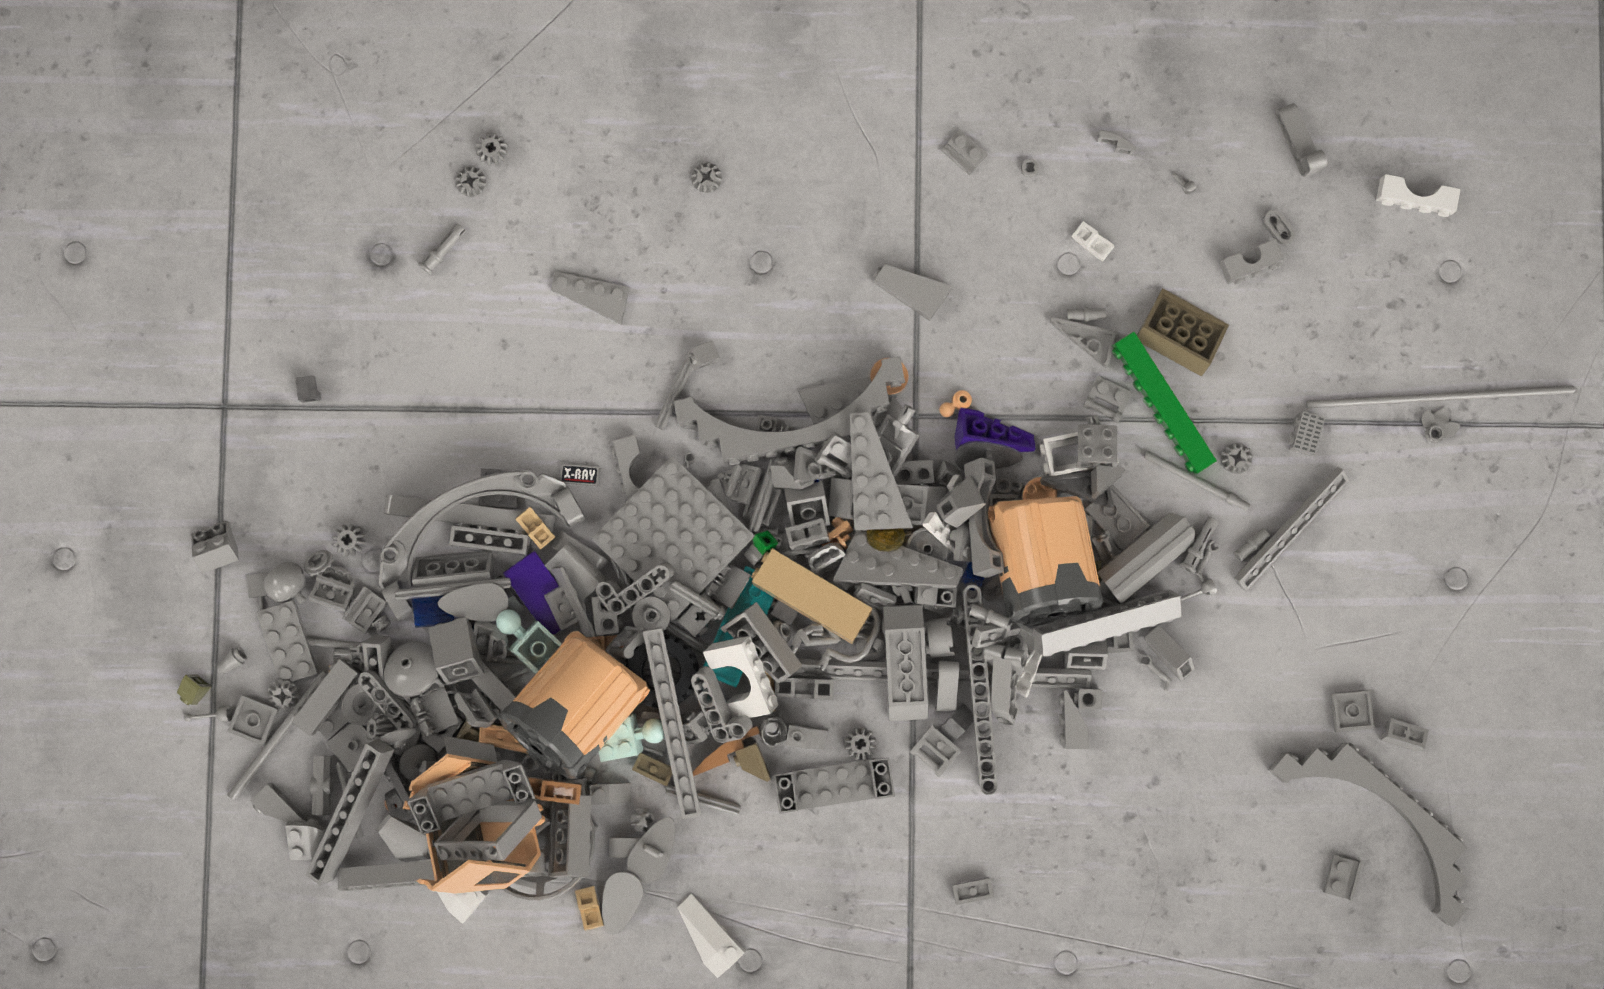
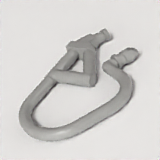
M870 606L873 608L871 614L874 618V627L863 650L856 655L847 656L828 648L825 654H822V659L818 664L819 670L821 665L824 666L821 671L826 669L831 656L843 662H857L869 653L881 627L880 615L875 607ZM810 624L796 632L797 634L790 649L795 654L802 642L805 646L830 645L842 641V638L829 630L827 632L831 637L808 638L807 635L813 632Z

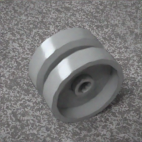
M920 528L913 532L906 545V548L944 562L948 560L950 550L926 528ZM927 545L931 547L929 553L924 551V547L927 548Z

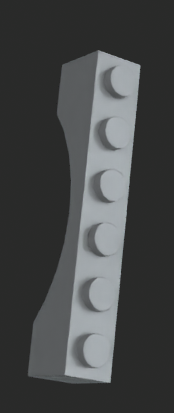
M979 458L964 464L965 478L969 475L973 477L986 504L969 518L973 574L988 578L1004 572L1003 553L995 545L988 526L989 497L996 481L994 461Z

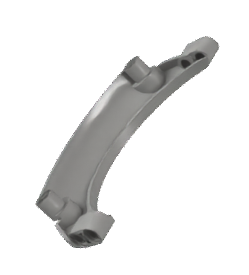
M532 469L501 472L457 485L421 507L397 530L381 552L382 561L380 563L379 585L382 588L381 591L396 618L401 621L416 610L414 598L396 600L395 591L412 588L411 572L417 547L428 528L442 514L455 505L472 498L497 494L513 495L532 500L546 507L570 528L586 518L565 482L545 473L537 476ZM530 474L534 479L531 483H526L522 479L523 476ZM393 550L396 556L389 558L386 556L385 551Z

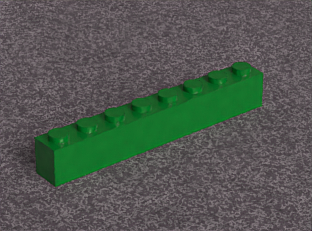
M1132 332L1111 345L1113 347L1112 353L1116 359H1120L1123 363L1122 368L1128 376L1131 375L1134 380L1132 382L1133 386L1138 392L1141 391L1143 394L1144 403L1154 411L1155 414L1153 416L1158 424L1163 425L1165 436L1169 440L1172 439L1175 444L1174 449L1176 453L1186 461L1184 465L1190 473L1198 474L1217 462L1136 333Z

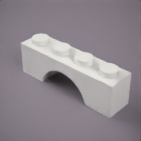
M1385 174L1380 178L1376 201H1381L1383 205L1391 206L1396 204L1400 205L1403 209L1416 208L1423 213L1436 212L1439 216L1448 217L1457 211L1460 189L1440 186L1433 195L1421 197L1413 194L1407 188L1404 178Z

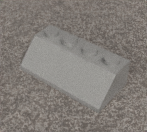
M486 550L416 558L412 577L413 586L418 588L495 579L493 552Z
M581 795L579 805L551 801L548 877L589 876L590 831L592 828L590 822L592 810L591 796Z

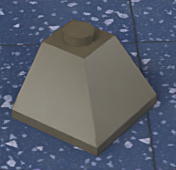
M757 742L735 751L736 755L733 758L737 767L741 766L742 770L766 782L771 780Z

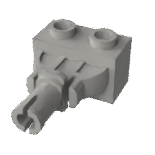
M372 635L360 644H352L350 649L335 648L333 655L337 656H333V659L349 661L353 667H358L363 672L372 670L384 681V667L392 653L391 636Z

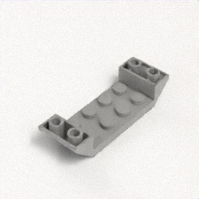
M831 478L828 516L854 519L853 480ZM897 484L911 524L923 525L930 512H936L943 522L936 506L940 499L946 495L947 487Z
M922 604L883 606L889 721L928 719L925 632Z
M889 757L795 770L773 775L779 814L861 800L895 797Z
M502 760L428 784L409 798L407 802L421 835L440 830L442 821L513 798L517 805L535 799V795L522 763Z

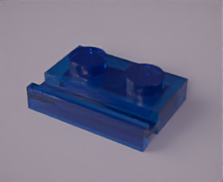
M444 595L412 599L415 628L435 626L439 623L454 621L453 615L445 612L438 606V601Z

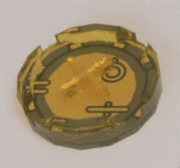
M903 528L867 530L866 540L874 549L889 552L897 550L903 545L905 533Z

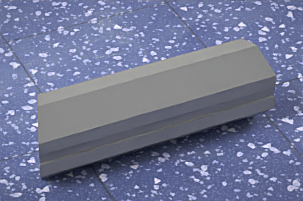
M1169 513L1097 571V573L1118 601L1123 603L1194 544L1195 530L1189 525L1185 517Z

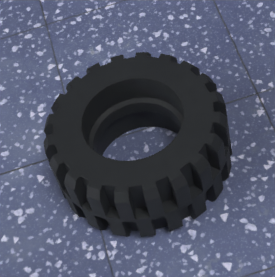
M664 634L667 652L677 660L680 666V676L674 684L678 704H680L694 691L691 678L699 670V663L695 653L687 643L675 636ZM644 641L634 649V655L631 658H626L625 667L643 679L650 689L648 695L641 703L659 708L655 688L648 684L644 676V666L648 660Z

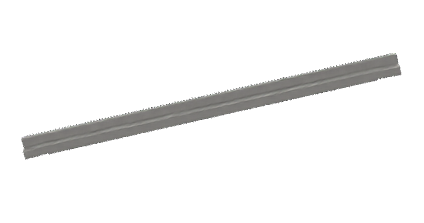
M798 659L802 666L790 676L810 679L887 681V663L829 660L826 669L821 671L824 666L821 665L820 670L818 669L820 660ZM926 664L927 683H937L939 664ZM959 665L958 684H970L969 665ZM975 666L973 672L975 674L982 673L983 666ZM987 666L989 685H992L993 666ZM1038 668L1031 687L1090 689L1092 673L1091 670Z

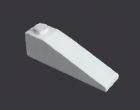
M431 859L419 860V862H421V861H431ZM486 890L463 893L437 891L447 910L461 923L468 919L489 894Z
M692 893L677 907L703 963L717 978L745 953L742 945Z

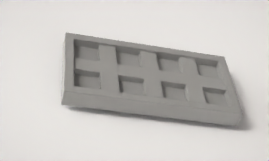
M295 600L256 612L279 680L292 682L319 673Z

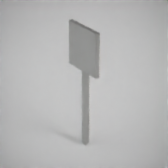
M269 572L246 575L248 597H259L260 610L264 609L263 596H267L264 589V580Z

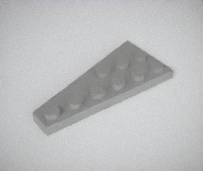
M850 413L855 530L913 528L870 413Z
M856 530L846 555L833 579L834 583L851 582L852 584H859V582L874 585L902 586L904 584L918 587L926 585L940 588H956L964 570L961 567L903 546L892 551H880L868 543V533ZM873 536L874 542L878 543L879 546L889 547L895 544Z

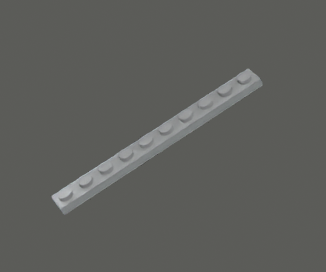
M661 626L643 630V636L681 817L686 819L701 816L663 628Z

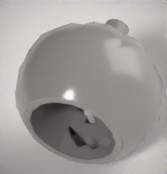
M292 562L279 564L264 580L266 594L271 600L278 603H285L294 598L300 604L303 603L306 598L300 592L306 584L304 571L299 565Z

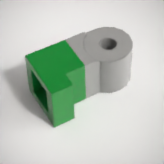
M768 530L755 534L752 539L753 544L745 553V557L755 568L763 564L761 560L765 553H770L779 543ZM765 539H769L771 543L767 544Z

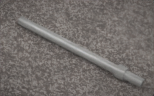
M1148 451L1146 452L1145 459L1224 499L1231 506L1234 504L1245 511L1249 509L1250 504L1237 498V495L1231 492L1227 493Z

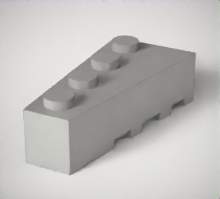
M757 602L733 617L720 628L724 633L728 632L733 636V639L750 636L755 644L759 659L763 663L764 670L777 683L790 677L802 666Z

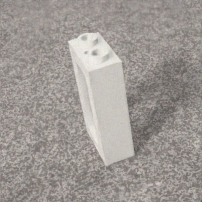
M1078 432L1046 438L1041 441L1039 450L1041 456L1045 457L1046 463H1043L1045 474L1057 476L1092 470L1090 468H1076V463L1058 467L1054 464L1052 449L1077 444Z

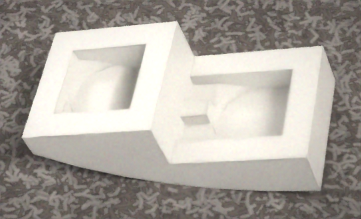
M1084 221L1072 235L1076 242L1102 262L1114 248V244L1099 235L1097 230Z

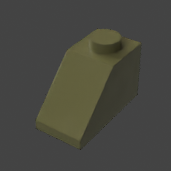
M197 674L185 675L177 690V694L181 696L180 700L186 705H197L212 686Z

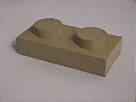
M642 752L638 755L632 768L633 771L664 786H668L673 775L671 766Z

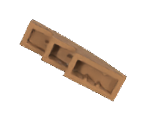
M758 725L751 728L743 738L722 744L700 763L693 771V776L730 762L728 754L745 748L743 740L759 734Z
M527 776L535 799L580 804L582 784Z

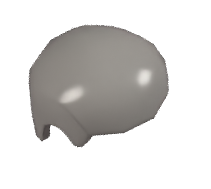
M776 716L768 717L759 726V736L764 744L775 747L784 742L788 733V727L783 719Z

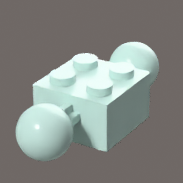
M504 610L497 616V628L504 634H514L518 638L509 647V650L535 674L562 645L538 621L534 620L525 630L521 626L520 615L514 610Z
M631 713L599 751L600 761L604 762L639 755L643 751L641 739H645L650 743L661 742L665 738L662 721L652 718L647 720L643 727L638 728L636 715Z

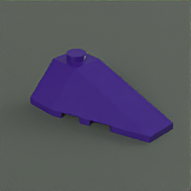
M960 408L954 435L956 450L962 444L970 441L997 443L1014 448L1019 452H1034L1036 450L1033 434L1015 426L1008 427L1000 423L1001 420L997 418L994 420L987 418L983 412Z

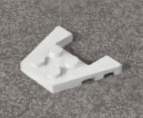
M960 474L954 475L948 483L947 488L949 491L962 482ZM930 512L924 520L923 526L954 553L956 541L950 540L952 530L957 528L944 521L942 522L936 512Z
M1016 623L1021 627L1019 635L1022 636L1027 644L1029 658L1024 666V672L1017 681V692L1027 698L1042 655L1034 649L1033 631L1023 624ZM1020 643L1014 645L1013 648L1018 647ZM974 648L971 650V653L978 655L981 653L982 648Z

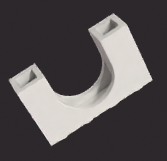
M750 636L713 643L703 652L711 669L733 666L742 670L750 681V692L733 695L726 702L732 717L746 715L751 718L771 714L779 705L777 697L771 688L770 680L764 671L763 663L759 659L755 644Z

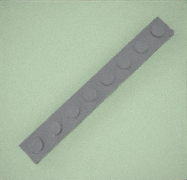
M1337 467L1302 506L1291 515L1289 520L1278 529L1276 534L1264 544L1262 549L1251 558L1248 564L1238 572L1234 579L1243 590L1247 591L1350 481L1343 469Z

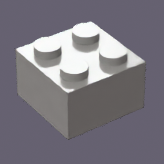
M822 481L815 482V484L804 489L784 488L791 527L823 518L826 526L830 525Z

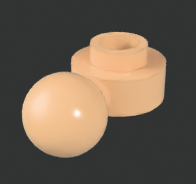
M960 390L953 395L951 403L945 402L941 404L939 412L943 417H951L955 409H967L972 403V397L967 391ZM960 397H964V398H965V402H964V403H962V402L960 401V399H959Z

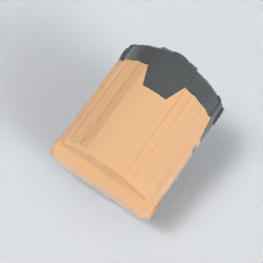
M1071 496L1000 501L993 506H989L988 519L991 537L997 548L1003 553L1004 572L999 573L1006 615L1010 617L1011 622L1023 624L1024 626H1040L1101 608L1103 599L1085 511L1080 498Z
M573 631L565 638L562 645L516 698L501 712L498 719L501 721L504 729L511 733L536 762L548 770L555 771L569 779H577L637 705L646 698L650 689L643 679L579 631Z

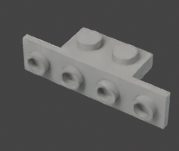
M563 567L552 568L551 570L559 587L545 594L544 597L559 628L566 629L577 622L585 637L596 636L593 631L594 626L585 614V607L580 603L577 591L569 581L568 572Z

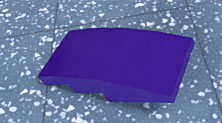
M534 550L505 570L503 574L506 578H510L511 586L535 620L554 635L562 629L559 628L544 595L559 587V584Z

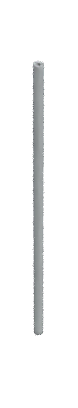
M1559 386L1306 401V407L1321 408L1570 394L1575 392V387Z

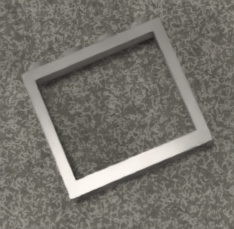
M504 801L459 816L435 841L434 845L441 860L504 861L542 816L536 801H526L517 805L515 801ZM480 822H512L496 841H464Z

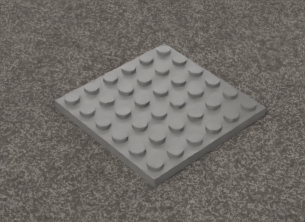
M671 456L591 539L634 581H637L656 566L662 563H670L675 570L674 576L651 592L649 596L662 599L668 605L671 617L675 620L691 602L670 590L669 585L671 582L676 580L697 594H700L747 546L755 535L680 462ZM663 570L660 574L656 576L659 578L666 573V571ZM646 579V586L651 588V581L649 579Z

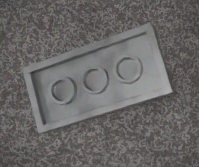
M392 754L384 775L389 782L392 781L395 788L385 793V801L388 810L393 816L409 822L414 819L411 810L403 809V806L411 794V791H409L410 782L402 775L399 769V762L395 754Z

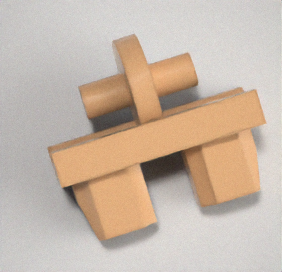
M836 517L831 522L835 529L830 533L828 532L830 542L821 545L825 546L835 542L839 543L846 550L848 546L845 542L851 539L848 534L853 529L847 520L844 521L842 518Z

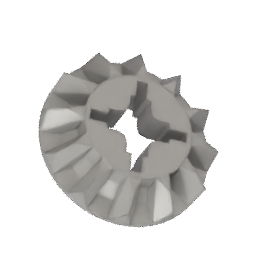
M709 162L700 163V165L694 168L691 175L694 187L704 193L716 190L722 180L721 171L716 165ZM711 172V181L705 180V182H702L703 176L701 173L708 174Z
M474 166L465 167L459 171L455 178L458 191L468 197L479 195L486 185L485 175ZM468 175L475 179L473 181V188L468 183L465 184L468 181Z
M1233 443L1223 450L1221 461L1227 471L1239 474L1248 470L1252 464L1253 455L1249 448L1243 444ZM1240 451V458H1242V460L1244 461H1238L1237 464H1235V459L1231 456L1237 455V453Z
M320 550L311 554L304 563V571L311 576L315 574L319 576L321 572H326V569L330 568L331 563L334 561L332 554L327 550Z
M873 629L865 630L862 633L870 636ZM881 632L878 633L876 638L884 642L882 650L874 649L875 653L873 650H870L864 657L865 659L876 660L885 653V637ZM861 638L856 640L858 653L863 650L867 642Z
M278 680L270 685L267 695L269 702H272L274 707L278 706L283 710L287 707L291 708L297 703L299 691L292 682ZM282 689H283L284 694H285V695H288V696L285 697L284 700H282V698H281V696H280V693L282 692Z

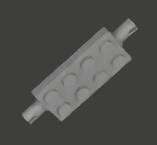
M906 404L897 419L887 414L877 432L894 478L919 437V434L907 425L916 410Z

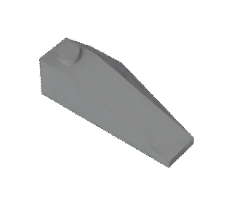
M388 814L376 831L396 859L404 862L431 859L426 834L421 835L418 825Z

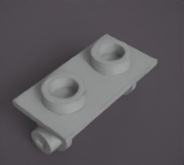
M1108 530L1091 538L1104 566L1119 554Z

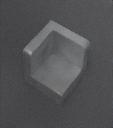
M315 376L296 377L298 401L304 403L321 400V393L317 391Z

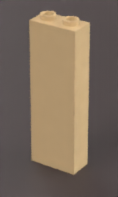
M772 549L770 553L766 552L761 560L763 562L761 568H756L751 576L753 579L752 584L852 644L873 608L776 550Z

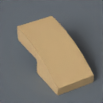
M528 507L515 518L540 550L555 538L554 534L531 507Z
M591 886L576 890L575 894L584 930L587 931L604 926L595 887Z

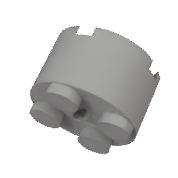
M951 617L927 620V623L924 624V632L928 636L929 643H925L926 653L931 655V658L955 656V652H951V649L955 648L953 627L948 625V622H952Z

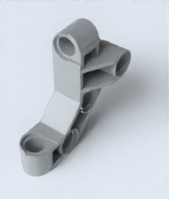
M1019 634L1009 636L1004 646L999 644L986 646L984 653L987 663L993 666L991 711L999 722L1006 725H1013L1015 723L1020 708L1016 702L1017 681L1024 672V666L1029 658L1027 644ZM1020 643L1018 647L1013 648L1014 645Z

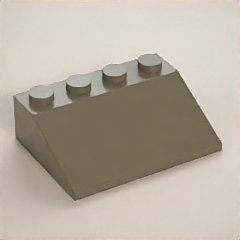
M1162 288L1137 336L1143 345L1202 377L1211 365L1229 325Z

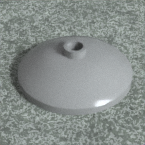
M418 641L405 643L395 649L388 657L383 672L387 687L393 693L402 697H412L425 692L433 685L439 674L435 669L432 647Z

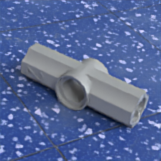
M313 756V776L310 781V792L313 794L312 815H330L331 794L334 785L333 777L331 776V756Z

